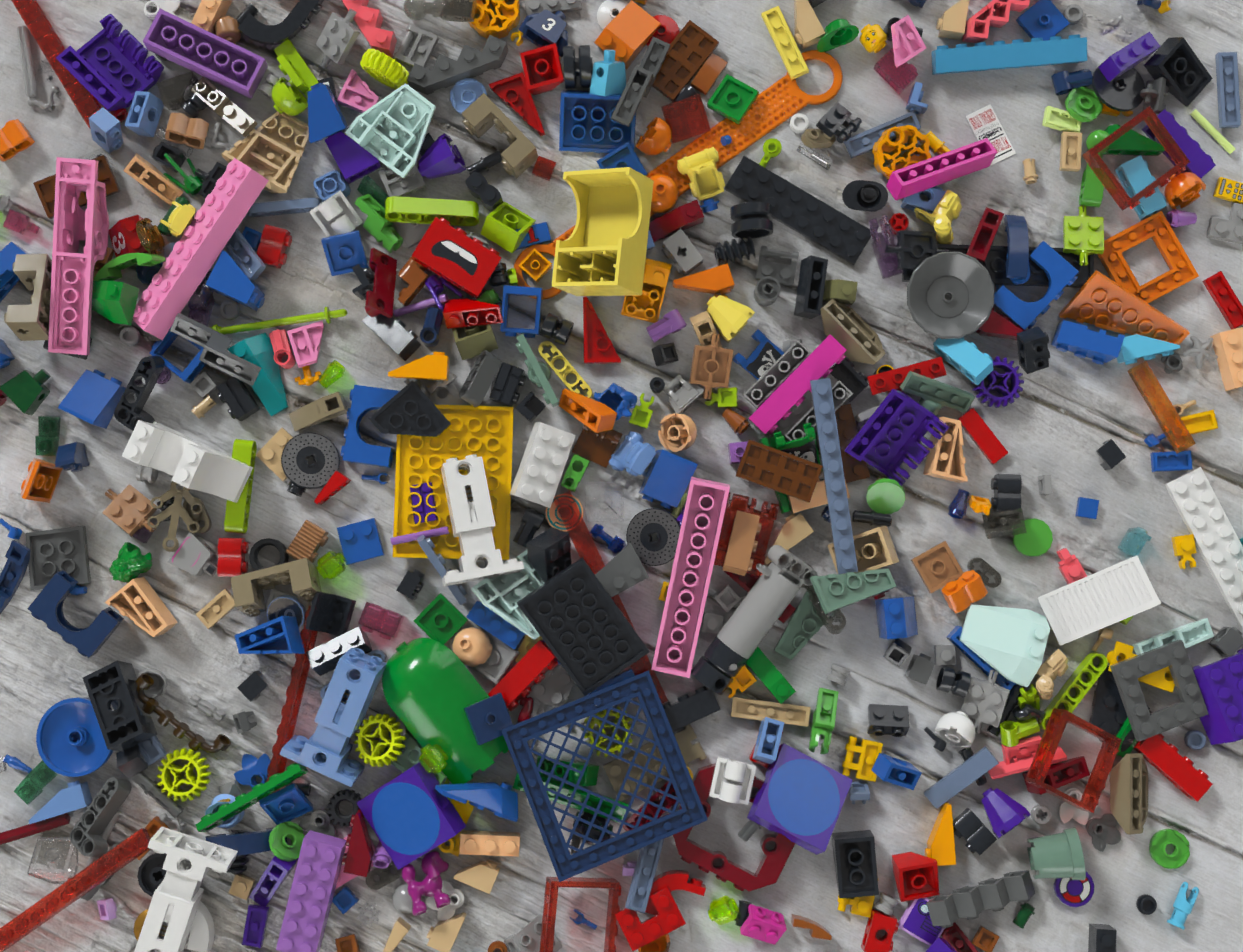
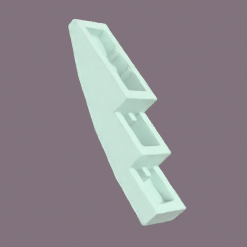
M1204 618L1135 643L1133 647L1136 655H1139L1170 642L1182 640L1186 649L1214 637L1208 618Z

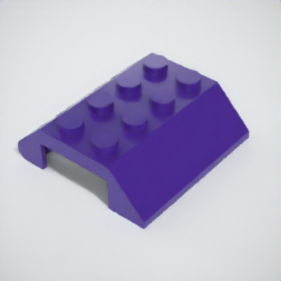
M108 14L99 21L103 30L77 51L69 46L56 59L109 112L128 108L132 104L136 91L147 92L152 88L162 74L164 66L153 55L146 59L148 50L128 30L125 29L121 32L122 24L112 14Z
M892 389L847 446L845 452L859 461L864 460L885 474L888 479L897 481L902 487L906 482L904 478L908 479L910 477V474L900 466L903 461L910 468L916 470L918 465L910 458L920 464L930 452L921 441L931 449L935 446L924 435L929 431L935 438L941 439L942 435L933 426L943 434L949 429V426L905 393Z
M1243 649L1238 650L1236 655L1203 667L1199 665L1192 667L1208 711V715L1200 717V721L1211 745L1236 742L1243 739Z

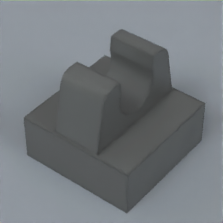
M244 711L232 715L238 734L249 731L257 725V722L250 723L248 721V717L254 715L253 711Z

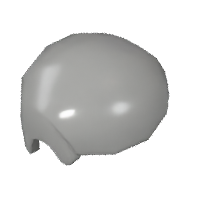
M157 669L143 671L142 673L148 674L154 680L151 688L144 690L145 695L149 698L163 695L167 687V680L162 671Z
M405 883L395 889L392 896L393 905L398 912L411 914L412 899L407 891L408 884ZM422 896L421 901H425V896Z

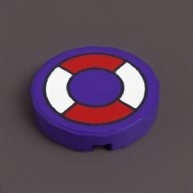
M1086 872L1085 880H1072V878L1055 879L1053 886L1055 895L1062 903L1070 907L1085 905L1094 894L1093 879L1088 872Z

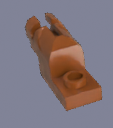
M412 257L409 258L398 275L401 280L409 285L407 288L404 287L398 295L399 302L404 306H408L425 286L427 278H429L424 272L428 269L412 260Z

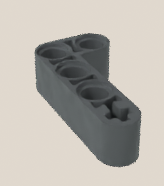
M115 777L109 778L72 829L70 841L82 855L102 858L106 855L108 844L101 837V834L130 794L132 788L130 781Z

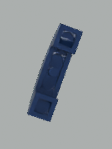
M1005 214L1004 225L1005 232H1007L1008 245L1006 278L1026 280L1029 259L1027 222L1024 216Z
M12 540L5 555L8 559L0 575V614L16 593L30 559L31 550L16 540Z
M266 828L265 831L233 835L218 834L205 837L208 842L238 851L237 855L271 851L269 835L273 828Z

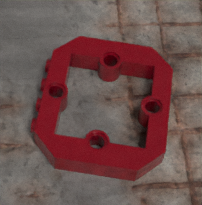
M716 763L698 768L692 780L701 803L706 806L705 813L707 818L711 814V807L707 798ZM754 776L752 787H757L759 791L764 781ZM750 796L749 802L753 803L756 796ZM693 827L673 835L681 860L689 864L694 862L699 865L698 868L706 873L711 871L716 874L715 877L723 882L728 880L734 883L733 887L740 891L745 889L749 892L776 883L795 846V843L778 832H775L774 835H764L760 841L764 856L756 872L753 873L728 860L723 852H713L688 839ZM769 841L776 842L772 850L766 848V843ZM716 858L723 860V864L720 867L713 865V861Z

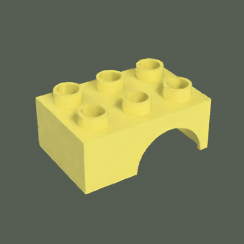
M630 167L564 172L563 180L570 185L576 199L577 219L571 236L564 241L556 240L552 287L575 296L642 295L654 181Z

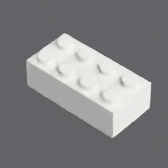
M535 422L510 495L550 508L576 435L542 422Z

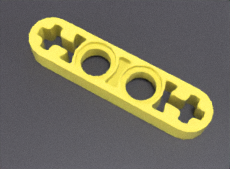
M550 341L542 342L538 348L540 356L569 390L580 394L577 388L575 391L572 388L582 382L583 384L580 387L582 390L587 389V397L591 398V388L557 347ZM544 346H551L552 348L550 350L553 355L558 353V355L553 357L550 362L548 361V359H551V356L548 353H542L544 351ZM558 359L563 360L565 363L564 367L560 370L554 367V362ZM567 375H576V382L574 384L567 383Z

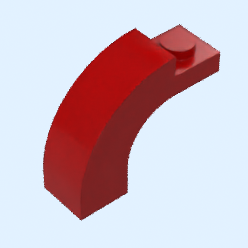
M670 870L654 877L650 895L668 886L670 892L685 890L704 896L706 886L702 884L703 881L700 879L691 878V880H688V871ZM649 896L645 913L657 915L658 911Z

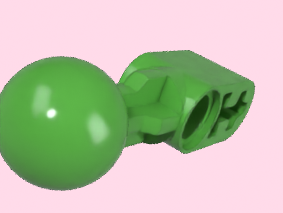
M1095 130L1087 137L1086 146L1091 152V159L1087 162L1082 176L1079 205L1097 208L1101 205L1106 173L1103 171L1104 163L1102 162V157L1111 143L1110 135L1104 130Z

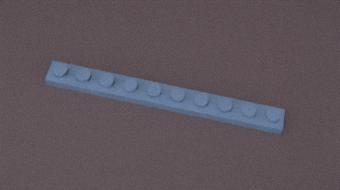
M830 378L811 380L810 386L838 574L858 572Z

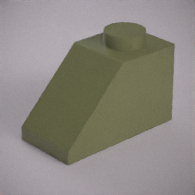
M840 279L825 280L823 301L829 302L831 299H834L839 303L852 305L856 300L858 282Z

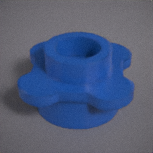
M714 198L706 199L700 207L703 208L704 213L718 209L717 203H719V200L714 201Z

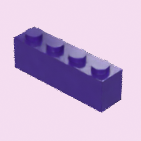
M1166 109L1141 129L1151 140L1165 146L1163 154L1180 173L1191 172L1202 178L1216 166L1212 157L1200 148V144L1188 135L1187 130L1180 126L1173 114L1167 112Z

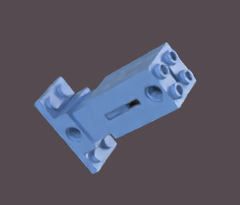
M351 647L339 658L314 722L318 723L315 733L309 739L301 735H294L282 747L279 755L352 787L363 773L365 766L361 765L357 760L348 759L353 747L349 742L352 735L363 723L362 720L366 716L387 663L377 656H369L363 650Z

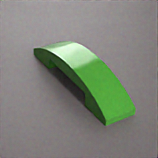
M124 254L105 264L95 275L94 281H114L122 278V269L135 264L154 266L166 260L165 257L155 254Z

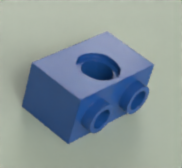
M879 753L872 768V771L883 781L914 790L922 774L910 762Z

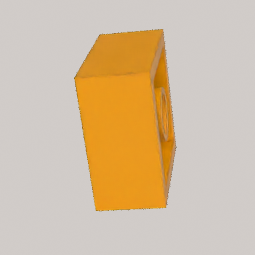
M534 248L518 266L535 283H538L551 269L552 263Z

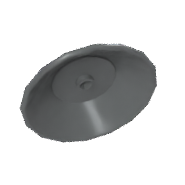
M940 252L926 258L913 271L907 285V306L913 320L926 333L941 339H960L975 333L988 320L994 306V284L988 270L976 258L961 252ZM945 294H950L951 299L946 300Z

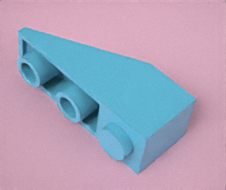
M1139 334L1124 337L1117 362L1118 364L1125 362V365L1137 363V359L1141 358L1144 361L1155 359V355L1162 354V357L1173 355L1174 351L1180 348V345Z

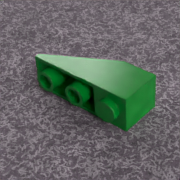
M538 756L537 767L541 760V756ZM544 758L540 769L550 773L554 762ZM559 758V761L566 765H569L571 761ZM573 761L571 767L582 771L585 762ZM588 763L579 785H597L599 765ZM557 764L553 774L563 778L567 768ZM570 770L566 780L576 784L580 773ZM539 772L541 776H544V777H547V778L549 777L548 775Z

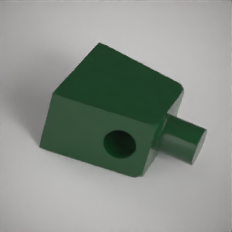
M41 369L36 375L24 370L1 385L0 389L24 414L32 416L50 393V390L44 383L51 376L44 369Z

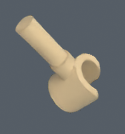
M1196 400L1182 405H1172L1170 409L1178 407L1179 412L1174 414V416L1181 415L1183 410L1195 405Z
M1106 627L1100 629L1098 640L1091 650L1096 652L1104 638L1110 640L1113 636V630Z

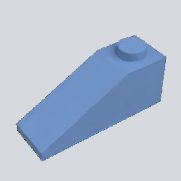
M77 780L68 783V788L60 790L28 820L29 824L89 806L93 800L88 782L80 784V781Z

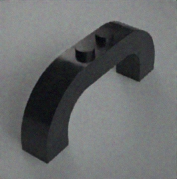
M299 0L284 21L277 25H265L251 14H248L238 29L251 40L260 44H282L288 39H293L301 29L305 30L311 22L309 19L313 14L317 15L323 7L321 4L324 0Z

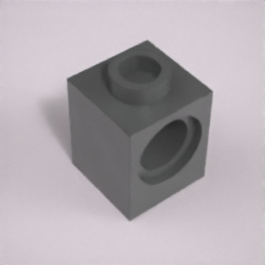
M1223 627L1208 644L1222 657H1230L1243 645L1242 633L1235 627Z
M920 653L919 656L913 654L905 676L926 685L935 663L931 662V657Z

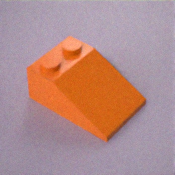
M631 0L604 28L594 43L603 52L604 50H615V61L624 62L625 69L627 70L661 23Z
M34 458L28 466L29 473L21 485L22 491L20 495L23 499L50 503L62 468L55 467L53 463Z

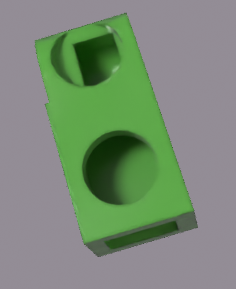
M574 454L561 486L575 493L591 461Z

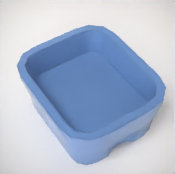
M332 170L313 182L315 192L318 198L321 199V203L340 190L345 197L350 195L351 192L350 186L343 174L337 170Z

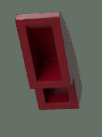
M986 207L966 255L982 262L985 261L1004 213Z

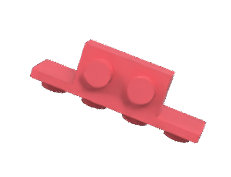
M1037 735L1019 740V744L1014 747L1001 745L1004 761L999 762V764L990 769L988 774L992 779H999L1027 770L1038 769L1046 765L1057 764L1067 760V755L1060 746L1043 750L1042 739Z

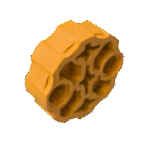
M466 0L465 12L470 27L474 28L480 36L487 39L489 35L499 39L508 36L509 32L516 28L520 21L519 0H513L515 2L511 5L506 4L509 0ZM490 4H492V7L495 9L496 15L492 11ZM474 14L480 15L478 18H472Z
M911 125L895 126L882 132V136L874 143L872 150L875 160L874 167L877 172L889 180L893 171L931 158L929 153L930 142L927 136L920 133L917 127ZM891 132L896 135L894 142L889 138ZM908 150L904 152L902 157L895 158L901 153V151ZM885 160L888 161V163L886 164V167L883 166V163L885 162Z

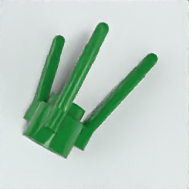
M165 153V158L184 178L183 183L185 185L167 173H164V175L182 188L188 195L190 193L192 195L198 194L203 186V180L195 176L196 169L189 158L187 159L195 177L192 175L187 176L175 161Z

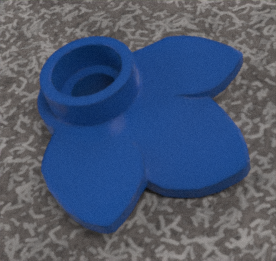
M266 753L259 759L253 755L244 754L242 757V770L234 773L235 779L241 785H250L252 788L260 784L256 781L257 776L262 778L261 783L268 782L267 774L271 770V760Z

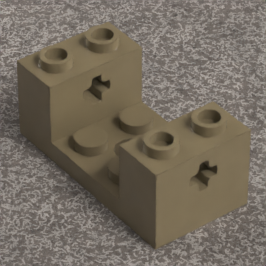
M485 93L462 112L464 128L471 136L475 135L479 139L494 125L500 134L504 133L508 137L507 141L510 146L501 153V163L504 166V171L509 176L513 175L517 179L538 160L535 145Z
M16 254L13 272L29 291H34L30 297L31 305H8L4 321L21 341L48 340L52 260L48 254Z
M307 558L230 578L235 607L249 617L258 616L261 614L260 612L266 611L263 589L271 590L276 585L291 584L293 593L305 602H312L316 592H322L317 567Z

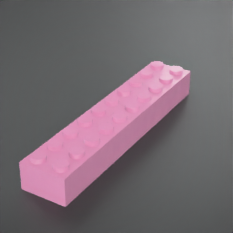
M236 158L227 165L226 171L217 180L216 186L207 195L204 204L195 213L190 225L185 228L183 236L175 243L173 251L165 259L166 261L163 262L159 272L153 276L149 287L143 291L133 316V321L153 336L161 340L164 339L172 327L177 314L182 312L269 180Z
M691 477L651 670L690 678L729 495V484Z

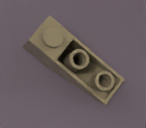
M335 392L290 413L289 417L294 431L297 432L346 414L348 408L343 394Z

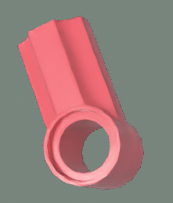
M278 329L272 331L269 336L274 351V361L284 369L292 368L295 365L296 359L292 354L286 330ZM288 355V360L282 363V357Z

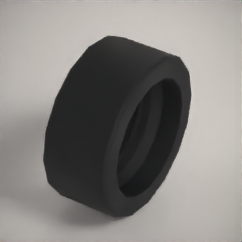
M270 538L261 539L256 542L249 554L250 564L256 571L265 569L258 561V553L261 548L268 545L276 547L280 552V560L277 565L288 563L289 555L285 553L287 550L285 545L279 540Z

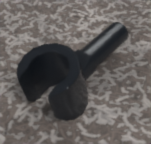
M926 727L924 731L936 741L933 747L943 752L946 742L938 738Z

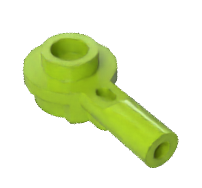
M774 138L766 140L763 145L764 156L759 165L766 167L771 158L781 153L782 146L780 141Z

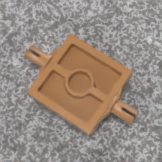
M712 333L711 345L694 346L689 383L700 384L705 387L704 399H711L712 388H728L733 349L718 346L720 334Z
M130 484L118 495L111 489L105 492V496L112 500L110 505L102 512L106 517L131 537L142 527L147 528L150 532H154L148 525L147 520L157 509L151 506V501Z

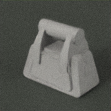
M680 374L663 389L669 395L668 402L670 407H672L674 413L683 414L704 395V390L697 384H691L689 381L686 382ZM681 384L682 387L675 393L672 392L675 387Z

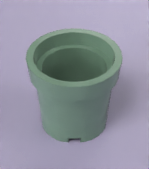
M1075 827L1064 829L1062 833L1027 839V843H1031V847H1027L1030 867L1037 874L1033 875L1034 879L1072 878V880H1085L1084 855Z

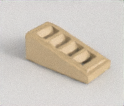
M399 917L395 922L383 952H393L411 929V925L403 918Z

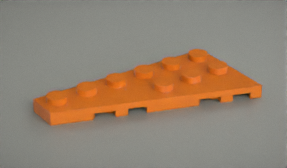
M1097 270L1059 313V317L1064 319L1070 318L1076 320V322L1093 324L1095 327L1131 335L1139 334L1177 345L1190 334L1189 330Z

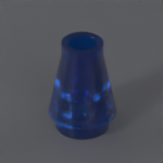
M958 490L955 498L947 508L949 516L956 519H963V516H966L970 494L968 491Z

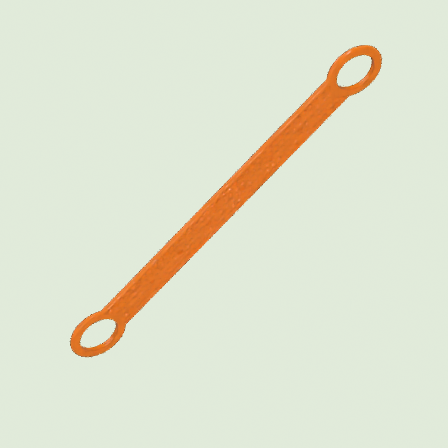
M809 50L801 53L804 61L820 60L831 68L833 84L827 92L821 95H809L799 88L796 79H790L787 72V75L758 95L740 124L728 118L723 119L650 171L646 177L650 178L657 174L667 175L674 180L679 192L678 197L690 189L689 183L691 181L687 174L682 175L678 171L677 160L701 152L706 148L714 147L719 154V161L716 162L717 169L808 104L819 105L833 99L842 85L843 76L839 63L826 52ZM729 135L732 138V142L729 145L723 146L721 144V137ZM575 225L549 244H535L519 254L514 264L518 286L530 287L524 281L522 270L518 266L535 248L539 253H546L555 258L556 240L564 241L568 239ZM555 287L543 290L542 300L552 298L562 290Z

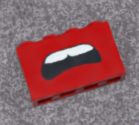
M435 217L411 255L412 260L478 299L484 286L502 259L499 256L500 253L493 248L487 249L483 246V242L477 238H469L464 230L453 228L448 220L442 217L440 219Z

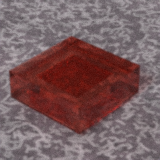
M538 156L532 175L550 181L556 167V162Z

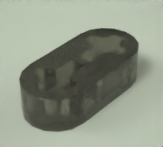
M972 558L967 564L968 571L974 569L973 563H981L979 567L983 572L980 570H975V572L981 576L986 587L994 588L1000 585L1001 575L982 558ZM985 574L995 575L994 580L996 582L988 583L989 578Z

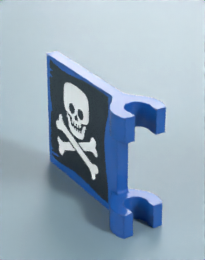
M759 329L751 336L759 342V345L746 359L738 353L732 359L757 380L784 354Z

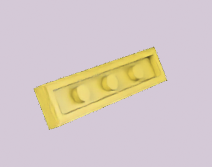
M779 6L761 13V17L790 79L794 80L809 73V69Z

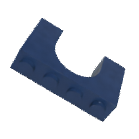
M64 570L57 572L27 609L32 612L31 614L34 618L46 623L48 629L60 634L66 643L75 646L81 655L90 658L99 651L124 618L108 607L101 611L88 628H78L71 625L64 617L63 603L79 582Z

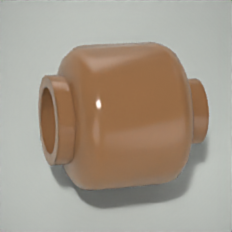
M221 16L215 22V33L217 36L234 44L241 39V32L238 29L239 23L233 17Z

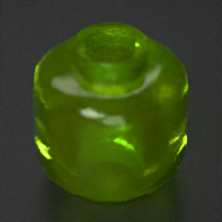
M329 551L318 559L316 569L324 579H335L345 571L346 566L344 562H346V559L340 552Z
M428 744L420 750L422 754L419 757V762L427 773L434 772V774H438L448 765L446 763L448 755L440 745L435 744L431 746Z
M725 895L711 901L708 915L711 921H715L718 925H724L735 920L739 910L735 900Z

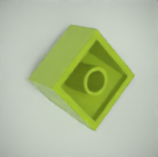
M504 201L487 215L480 234L489 241L498 244L504 250L513 253L536 220Z

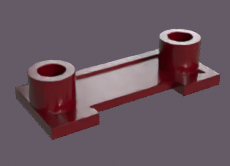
M372 248L369 266L375 273L373 292L369 290L366 293L365 310L371 317L382 314L391 318L393 316L397 260Z

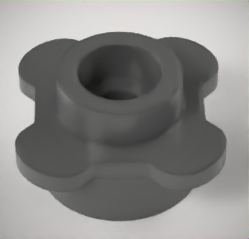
M1175 352L1173 355L1161 358V362L1165 366V373L1170 374L1172 371L1182 370V359L1178 353Z

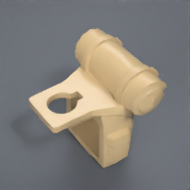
M1059 649L1040 666L1034 676L1037 679L1035 689L1041 700H1050L1053 697V681L1057 676H1063L1068 669V658Z

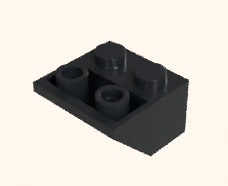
M551 527L527 542L528 561L543 582L546 583L571 565L570 533Z

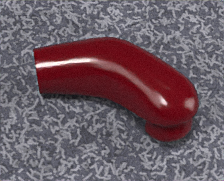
M522 697L519 704L523 708L518 716V723L531 718L534 706L532 697Z

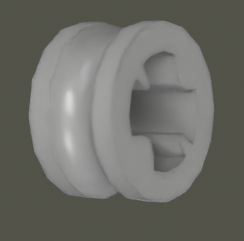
M1041 805L1034 806L1030 813L1031 818L1039 824H1046L1051 817L1050 811ZM1039 810L1045 812V816L1042 815L1043 819L1036 817V814H1039Z

